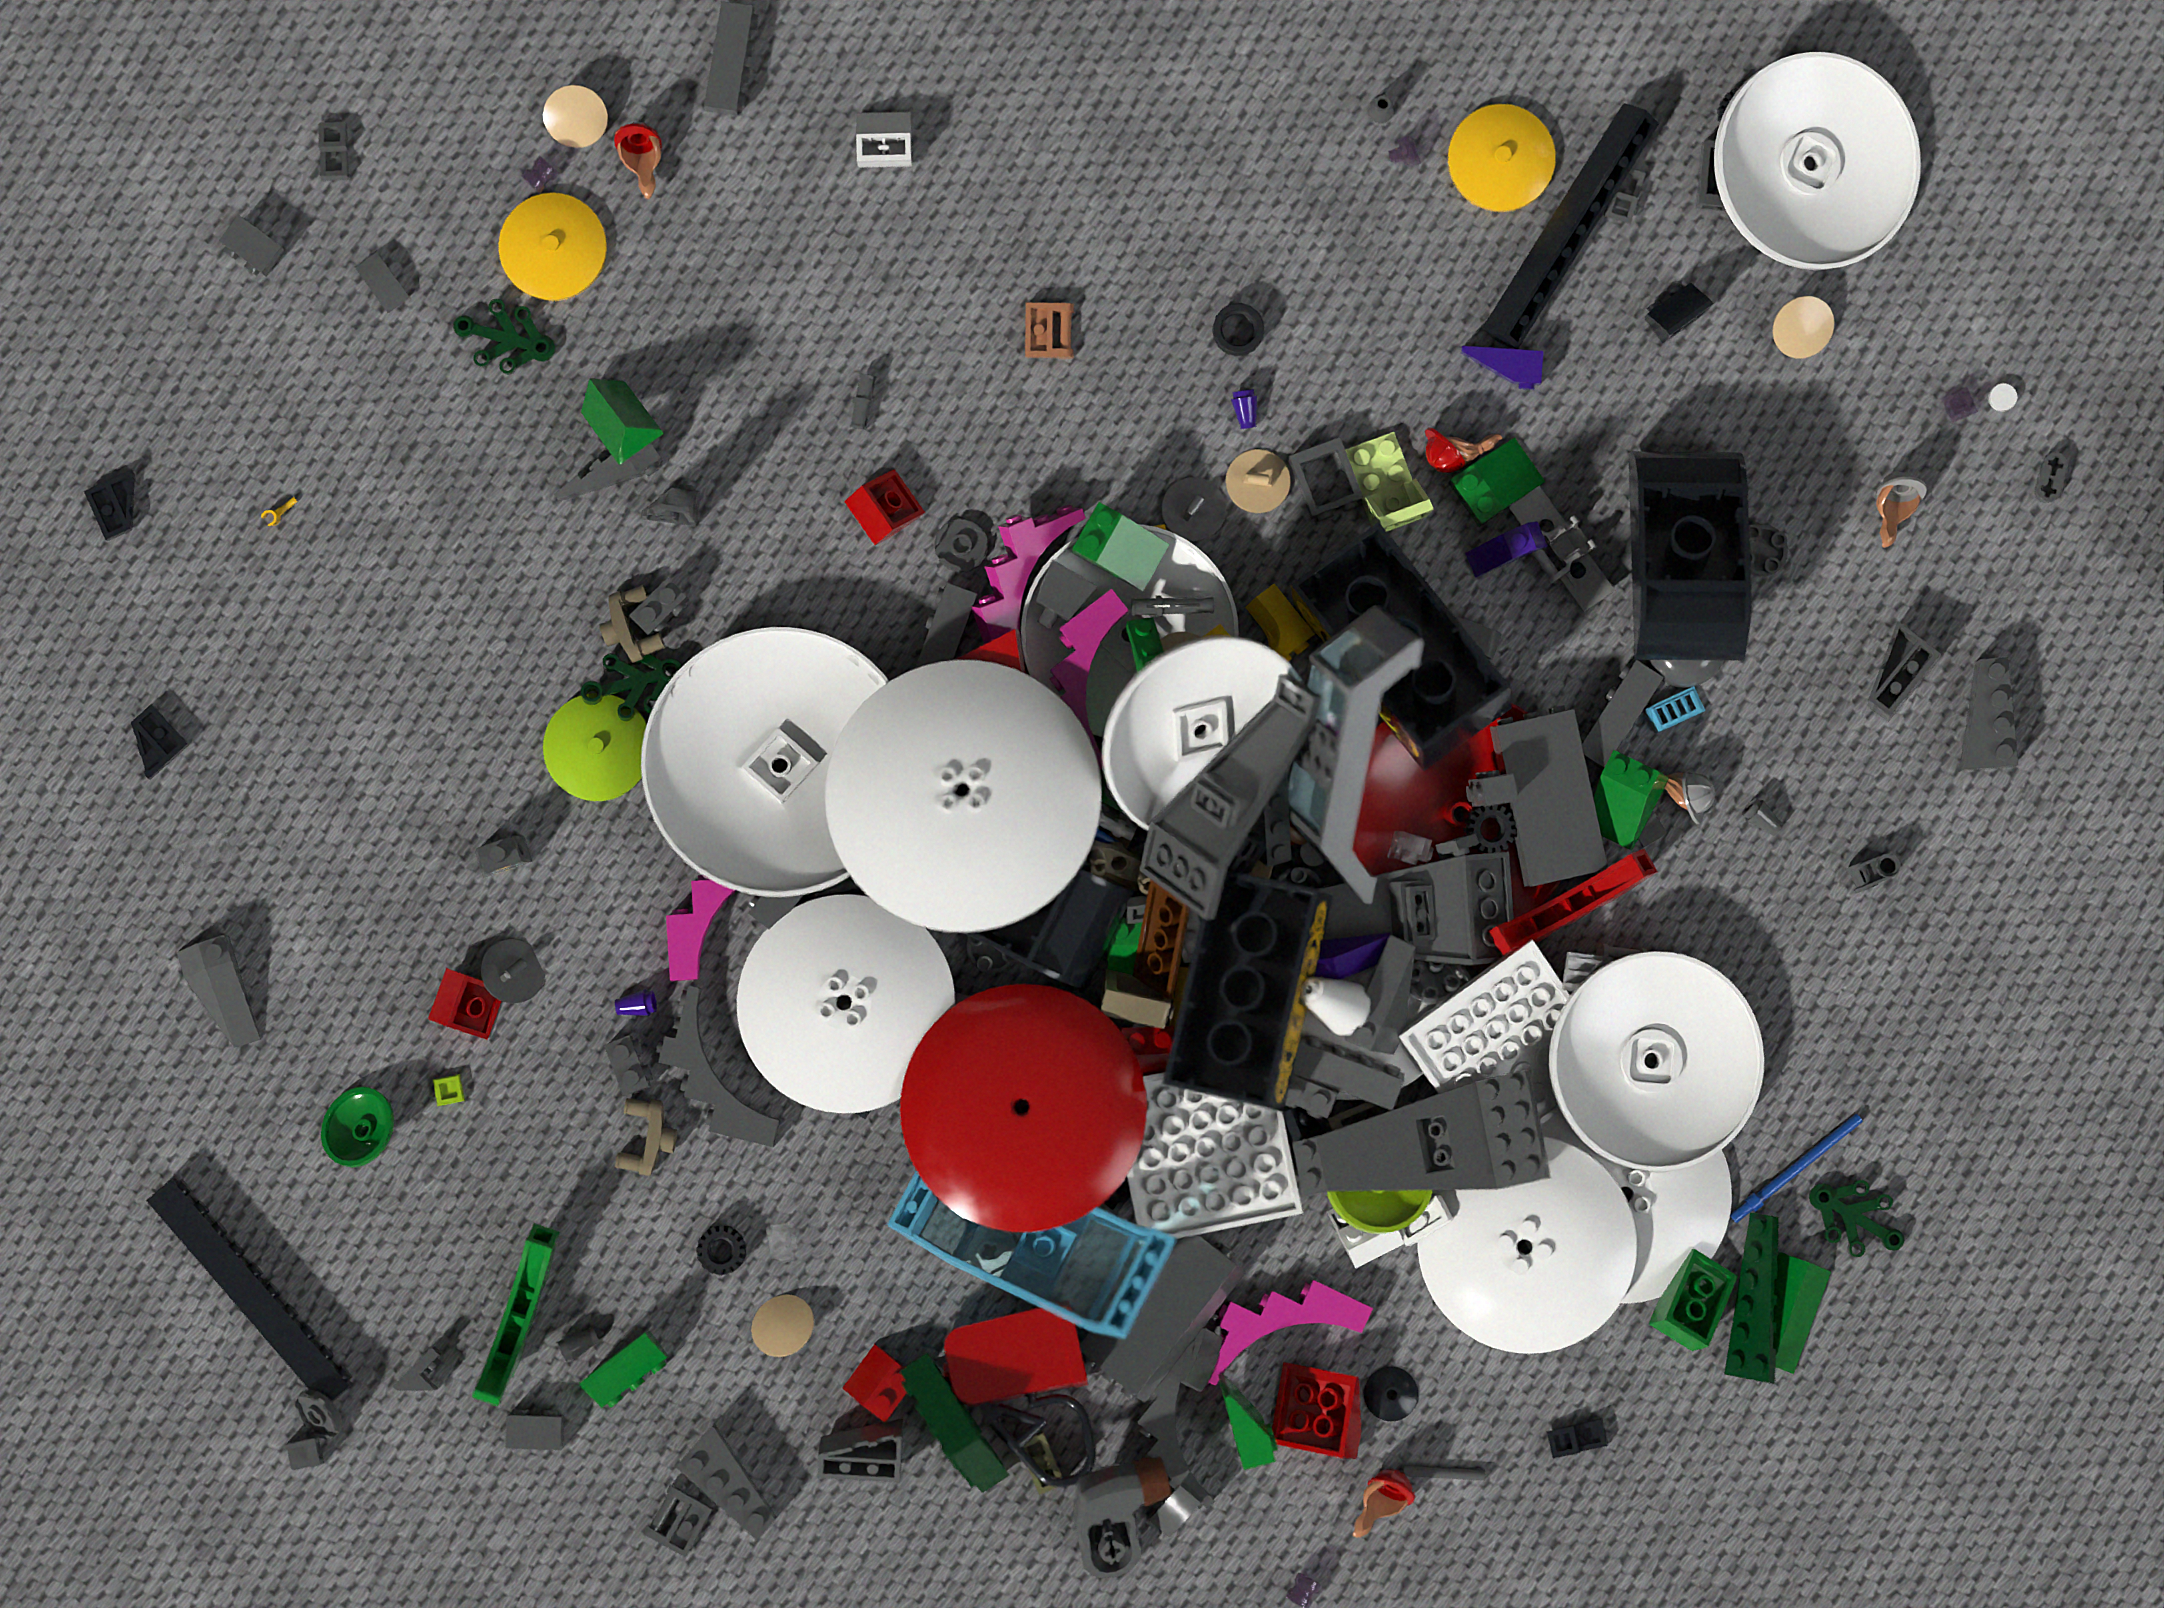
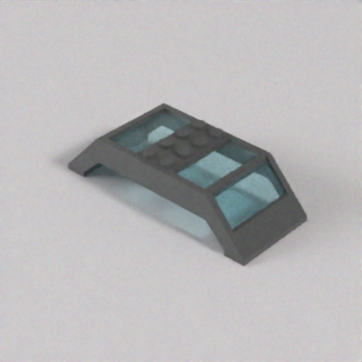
M1376 605L1310 654L1305 686L1322 696L1316 723L1290 763L1288 770L1289 819L1324 863L1365 903H1372L1377 877L1373 876L1359 862L1351 849L1381 694L1408 669L1418 667L1423 640L1382 606Z

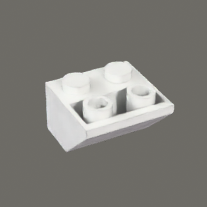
M911 112L857 113L856 146L858 167L912 166Z
M1334 1208L1327 1211L1355 1268L1404 1244L1399 1230L1387 1234L1367 1233L1349 1225L1338 1215Z

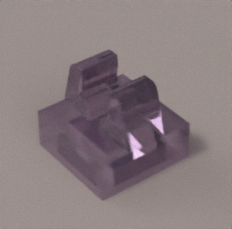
M1409 136L1397 139L1399 147L1388 152L1391 162L1396 164L1404 161V164L1410 168L1420 165L1414 139Z
M1967 387L1941 399L1951 423L1978 412Z

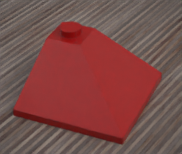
M1283 1362L1272 1426L1277 1445L1343 1459H1357L1361 1437L1359 1377Z

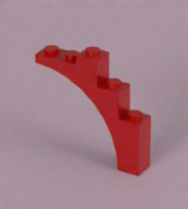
M1645 849L1633 852L1553 900L1490 930L1494 943L1503 955L1518 949L1531 939L1537 944L1560 928L1573 924L1596 908L1616 900L1658 871Z

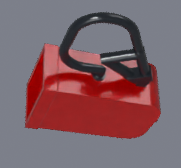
M1069 1300L1055 1303V1305L1073 1313ZM1037 1308L962 1326L948 1334L945 1340L947 1362L942 1363L945 1379L948 1382H952L955 1395L965 1405L981 1408L982 1421L992 1428L1040 1481L1054 1487H1066L1077 1484L1081 1477L1092 1471L1096 1461V1446L1089 1415L1084 1406L1075 1398L1064 1394H1052L1037 1398L1038 1394L1089 1385L1084 1361L1082 1360L1083 1356L1080 1351L1076 1324L1043 1308ZM1025 1397L1028 1399V1404L1031 1408L1051 1404H1065L1071 1407L1079 1416L1086 1445L1087 1456L1083 1467L1077 1473L1066 1477H1054L1047 1474L1026 1452L1024 1446L1048 1424L1038 1415L999 1402ZM999 1403L992 1409L991 1404ZM1002 1415L1030 1424V1426L1015 1438L998 1418Z

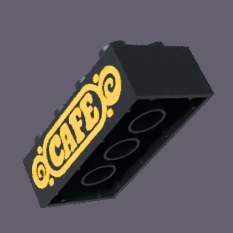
M1379 522L1291 584L1294 608L1322 644L1326 643L1374 605L1382 606L1423 640L1418 667L1408 669L1382 692L1378 709L1379 716L1423 771L1512 709L1511 686ZM1361 641L1342 657L1341 668L1355 683L1385 659L1364 641Z
M1228 870L1225 871L1215 918L1204 919L1201 917L1163 1084L1284 1112L1308 1008L1300 996L1304 982L1310 978H1315L1332 904V896L1311 888Z

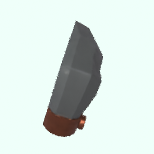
M1144 1457L1141 1460L1133 1461V1463L1110 1464L1098 1467L1078 1480L1073 1517L1080 1544L1083 1567L1091 1576L1100 1578L1118 1577L1129 1572L1140 1561L1142 1550L1136 1536L1135 1511L1142 1504L1148 1506L1171 1496L1167 1474L1161 1457Z

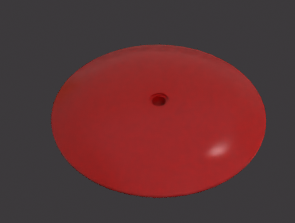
M1512 703V709L1425 771L1420 768L1384 721L1374 730L1351 849L1359 862L1372 875H1378L1440 860L1435 845L1457 837L1466 836L1467 834L1463 833V828H1466L1464 821L1469 818L1467 814L1470 811H1474L1475 807H1477H1472V802L1468 801L1466 787L1469 786L1468 780L1475 779L1476 773L1499 770L1490 727L1498 725L1497 720L1513 717L1514 721L1523 720V714L1528 712ZM1506 803L1497 804L1498 806H1503L1504 808H1506L1505 811H1507ZM1457 807H1460L1464 812V816L1460 821H1457L1453 815ZM1487 818L1481 823L1480 831L1482 836L1490 840L1498 835L1499 825L1496 820ZM1513 840L1512 843L1508 844L1509 847L1501 850V852H1509L1513 917L1517 918L1542 905L1557 888L1561 880L1524 887ZM1468 847L1470 852L1464 855L1487 853L1478 852L1477 849Z
M1031 984L1006 985L985 990L959 1002L946 1011L924 1034L914 1050L903 1079L900 1099L901 1128L909 1157L917 1173L935 1196L950 1209L977 1224L1009 1232L1043 1231L1063 1226L1087 1215L1107 1200L1124 1181L1138 1156L1144 1138L1147 1121L1146 1087L1139 1062L1129 1042L1120 1029L1098 1008L1078 996L1053 987ZM1019 1100H1027L1029 1102L1030 1108L1026 1114H1017L1015 1105Z

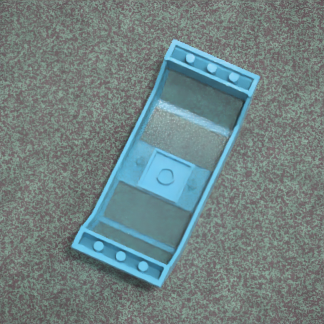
M917 1171L914 1173L887 1224L890 1228L942 1260L1091 1332L1126 1339L1177 1241L1176 1238L1153 1227L1147 1228L1134 1225L1099 1208L1071 1223L1043 1231L1009 1232L977 1224L950 1209L926 1186Z

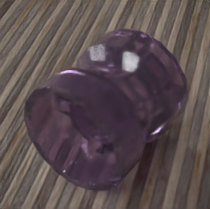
M541 156L534 160V166L531 169H526L521 174L522 178L540 194L546 189V183L549 180H554L559 175Z
M1298 1572L1294 1579L1296 1586L1289 1589L1285 1597L1303 1608H1310L1313 1603L1312 1595L1318 1593L1322 1585Z

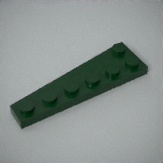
M1750 1212L1724 1372L1725 1375L1775 1384L1776 1349H1773V1333H1776V1322H1773L1774 1306H1777V1295H1774V1280L1778 1276L1779 1217Z

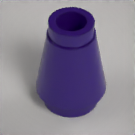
M1254 389L1232 392L1233 399H1231L1240 428L1257 427V395L1254 394Z
M644 989L616 999L615 1010L617 1015L650 1016L651 1013L657 1011V1001L654 992Z

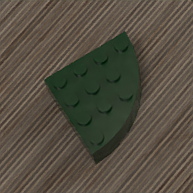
M928 1353L900 1371L905 1379L901 1382L902 1386L909 1396L914 1394L917 1402L914 1403V1406L928 1423L927 1427L933 1437L940 1443V1449L948 1461H951L961 1476L966 1479L971 1488L977 1486L984 1493L1009 1476L1008 1471L993 1447L981 1435L980 1427L964 1403L955 1395L953 1387L941 1375V1370Z

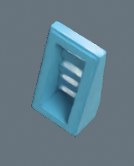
M1691 687L1645 709L1656 734L1706 711L1695 687ZM1687 695H1690L1696 707L1693 711H1691L1685 699ZM1680 699L1686 714H1681L1676 700ZM1671 704L1677 717L1676 719H1672L1666 705ZM1659 708L1662 709L1667 720L1665 724H1663L1657 712Z

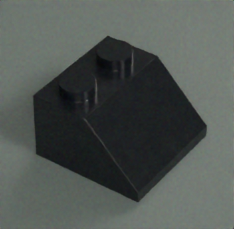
M1682 283L1669 292L1670 298L1663 303L1659 299L1647 308L1649 313L1644 319L1663 344L1707 313L1714 304L1711 299L1692 283L1685 287Z

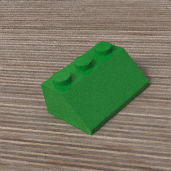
M649 1330L585 1378L579 1385L601 1408L607 1404L612 1408L623 1399L621 1393L627 1388L634 1391L645 1382L643 1376L649 1371L656 1374L667 1365L664 1360L669 1355Z

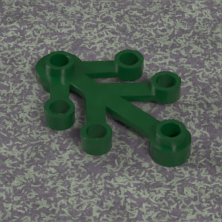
M500 299L490 301L489 311L497 317L504 332L475 324L472 318L466 315L457 317L453 323L455 333L461 338H469L472 335L501 342L487 351L479 350L474 354L473 360L481 368L487 367L490 361L516 347L526 349V351L513 359L507 357L500 361V370L506 375L513 374L517 368L533 359L539 362L548 361L555 353L553 340L547 335H540L531 319V311L525 306L518 307L514 315L518 322L523 323L530 339L518 335L506 313V306ZM496 303L502 305V309L499 312H494L492 309ZM522 310L528 312V316L525 319L518 317L519 312ZM463 321L468 322L466 330L459 329V324ZM540 343L546 345L544 352L537 351V346ZM484 354L487 356L486 362L478 363V356ZM506 362L513 364L512 369L509 371L503 369V365Z
M607 654L603 658L604 669L608 672L617 671L629 678L600 685L596 681H588L581 687V697L585 703L595 705L604 696L632 689L625 702L618 707L619 718L622 721H630L634 717V708L647 685L658 681L652 695L644 700V708L646 712L651 714L653 708L647 706L648 702H656L665 686L673 677L666 675V671L673 669L677 672L683 665L677 659L668 658L661 661L648 654L643 656L644 659L633 663L636 665L644 663L654 669V671L644 673L619 660L615 654ZM609 659H613L616 661V664L608 666L606 662ZM594 691L597 693V696L589 698L587 694ZM625 708L631 710V713L627 716L621 714V711Z
M1856 1180L1851 1185L1835 1189L1828 1184L1815 1185L1809 1193V1201L1815 1209L1821 1211L1826 1241L1837 1243L1842 1237L1841 1230L1835 1227L1833 1209L1842 1216L1849 1243L1847 1250L1851 1256L1861 1257L1865 1253V1246L1859 1240L1856 1224L1881 1238L1882 1245L1888 1250L1895 1251L1903 1246L1904 1235L1901 1231L1892 1228L1887 1230L1861 1214L1877 1209L1889 1210L1893 1205V1199L1890 1195L1880 1194L1875 1199L1846 1205L1838 1199L1853 1194L1857 1196L1868 1194L1870 1187L1865 1180ZM1858 1183L1865 1185L1863 1193L1857 1192L1856 1186ZM1821 1192L1827 1193L1828 1199L1826 1202L1822 1203L1819 1200ZM1882 1197H1886L1889 1201L1886 1207H1882L1879 1203ZM1834 1229L1837 1231V1238L1831 1240L1828 1233ZM1893 1234L1898 1237V1242L1895 1245L1889 1242V1238ZM1854 1244H1859L1861 1247V1251L1858 1254L1852 1252Z

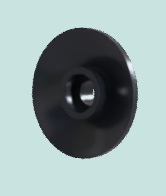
M1384 1367L1375 1371L1367 1380L1364 1388V1400L1369 1411L1377 1418L1391 1422L1399 1421L1411 1414L1416 1407L1418 1387L1414 1378L1407 1371L1398 1367ZM1391 1389L1397 1392V1396L1393 1400L1387 1398V1392Z

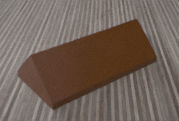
M1150 879L1132 976L1170 1000L1173 999L1190 907Z

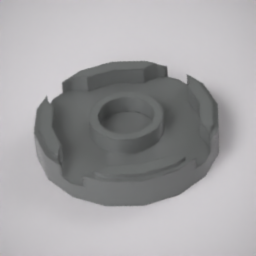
M965 518L945 523L937 532L934 542L935 553L940 563L947 569L958 573L969 572L979 567L986 558L988 551L987 536L983 528L976 522Z
M305 1389L296 1397L295 1410L297 1416L307 1428L311 1426L315 1430L313 1432L314 1435L323 1439H332L342 1429L340 1414L335 1405L325 1395L313 1389Z

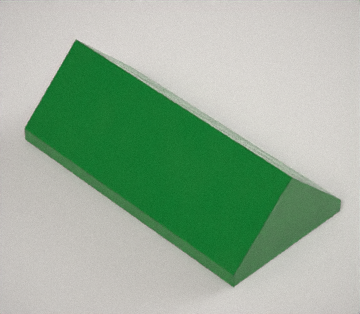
M589 379L581 413L619 465L664 434L625 381Z
M1780 1252L1777 1258L1778 1276L1774 1280V1295H1777V1306H1774L1773 1322H1776V1333H1773V1349H1776V1368L1794 1374L1831 1271Z

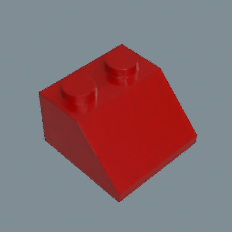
M895 469L862 485L844 501L874 545L889 539L925 514V511Z
M446 968L428 1020L488 1040L502 1001L488 992L482 980Z
M1165 1026L1164 1029L1159 1027L1119 1028L1137 1057L1143 1077L1166 1072L1174 1038V1026Z
M874 1344L842 1389L863 1407L886 1422L907 1393L901 1384L905 1379L900 1373L906 1366Z

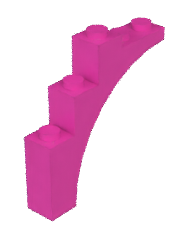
M1066 505L1056 510L1057 514L1050 517L1048 514H1045L1033 520L1030 517H1022L1021 514H1016L1006 518V523L998 526L1007 554L993 558V563L985 566L994 594L980 598L978 604L971 606L984 645L1014 629H1019L1020 632L1022 596L1028 577L1038 558L1050 543L1066 529L1086 519L1082 508Z
M1113 589L1109 590L1060 628L1062 635L1059 636V639L1068 650L1073 648L1075 651L1050 670L1053 676L1049 678L1058 691L1063 689L1066 692L1059 698L1072 710L1083 726L1094 750L1099 771L1104 768L1103 754L1099 750L1089 726L1086 709V683L1091 663L1100 644L1112 627L1128 613V609Z
M698 875L697 881H691L693 914H689V909L672 910L673 915H666L670 981L699 980L700 957L705 936L716 914L737 890L718 884L704 875Z
M1313 1279L1310 1284L1305 1282L1299 1294V1298L1303 1299L1301 1304L1272 1290L1269 1295L1264 1293L1257 1308L1261 1309L1260 1315L1232 1301L1229 1302L1228 1306L1223 1304L1217 1315V1319L1220 1320L1218 1326L1228 1332L1226 1335L1222 1333L1220 1335L1223 1337L1222 1345L1208 1383L1216 1386L1219 1381L1218 1375L1224 1373L1228 1365L1242 1350L1258 1338L1277 1329L1296 1324L1324 1323L1343 1326L1362 1333L1373 1308Z

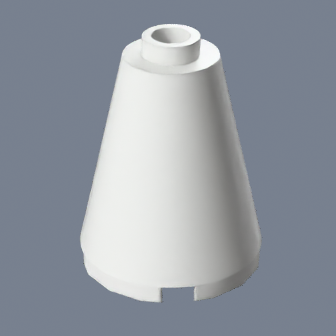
M1310 978L1303 984L1301 1000L1325 1028L1334 1034L1342 1036L1354 1033L1352 1031L1355 1028L1361 1027L1365 1023L1370 1011V1000L1366 996L1365 989L1355 982Z

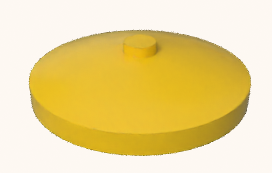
M1495 104L1474 111L1459 124L1449 144L1448 169L1454 185L1472 204L1489 211L1508 212L1529 205L1544 192L1555 168V147L1548 129L1534 114L1514 105Z
M544 193L526 199L508 215L499 236V257L505 273L518 289L531 297L541 300H566L584 292L598 278L606 260L607 240L604 228L597 215L581 200L566 194Z

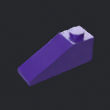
M1475 346L1461 347L1462 355L1510 383L1519 384L1518 389L1535 390V385L1540 386L1543 351Z
M1535 521L1525 523L1505 532L1465 554L1474 576L1477 578L1545 548L1547 543L1538 522Z
M1390 933L1323 940L1315 978L1340 980L1375 966Z

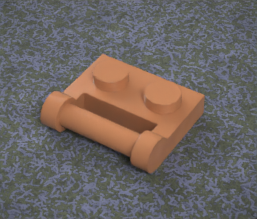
M1026 303L1025 358H1074V350L1071 349V313H1074V304ZM1053 313H1061L1060 348H1052Z

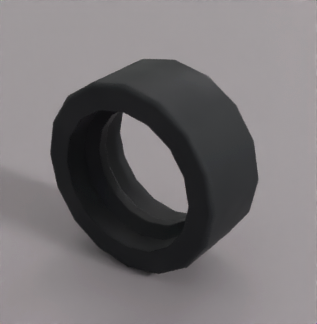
M1233 303L1222 308L1216 315L1213 324V339L1218 348L1226 354L1233 356H1244L1253 352L1261 343L1264 333L1263 319L1259 312L1252 306L1244 303ZM1234 314L1247 316L1254 325L1253 337L1244 345L1231 344L1223 335L1222 327L1225 320Z

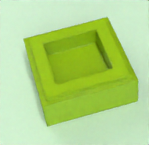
M460 1074L433 1079L438 1106L465 1101Z

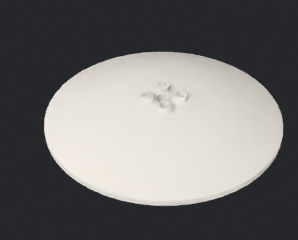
M792 627L753 629L722 639L702 650L680 668L665 686L654 705L644 733L641 758L643 787L654 821L673 850L700 874L718 884L748 894L780 897L802 895L822 890L850 877L851 875L836 851L828 826L825 804L826 778L835 745L848 721L858 708L878 689L887 684L889 680L868 658L856 649L833 637L806 629ZM778 759H783L788 763L786 771L782 773H777L772 769L773 763Z
M976 660L944 661L922 666L891 680L872 694L852 715L835 745L829 763L825 790L826 816L834 846L845 868L861 889L881 907L902 919L930 929L948 932L984 931L1016 922L1036 912L1057 896L1076 875L1092 846L1098 827L1101 811L1100 773L1094 750L1083 726L1072 710L1045 685L1029 675L996 663ZM959 784H966L970 788L969 794L964 798L957 797L954 794V789Z

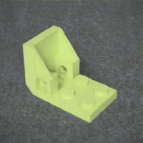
M1394 432L1345 450L1363 495L1362 503L1371 527L1379 522L1388 532L1423 519L1432 512L1433 506L1429 497L1417 479L1412 480Z

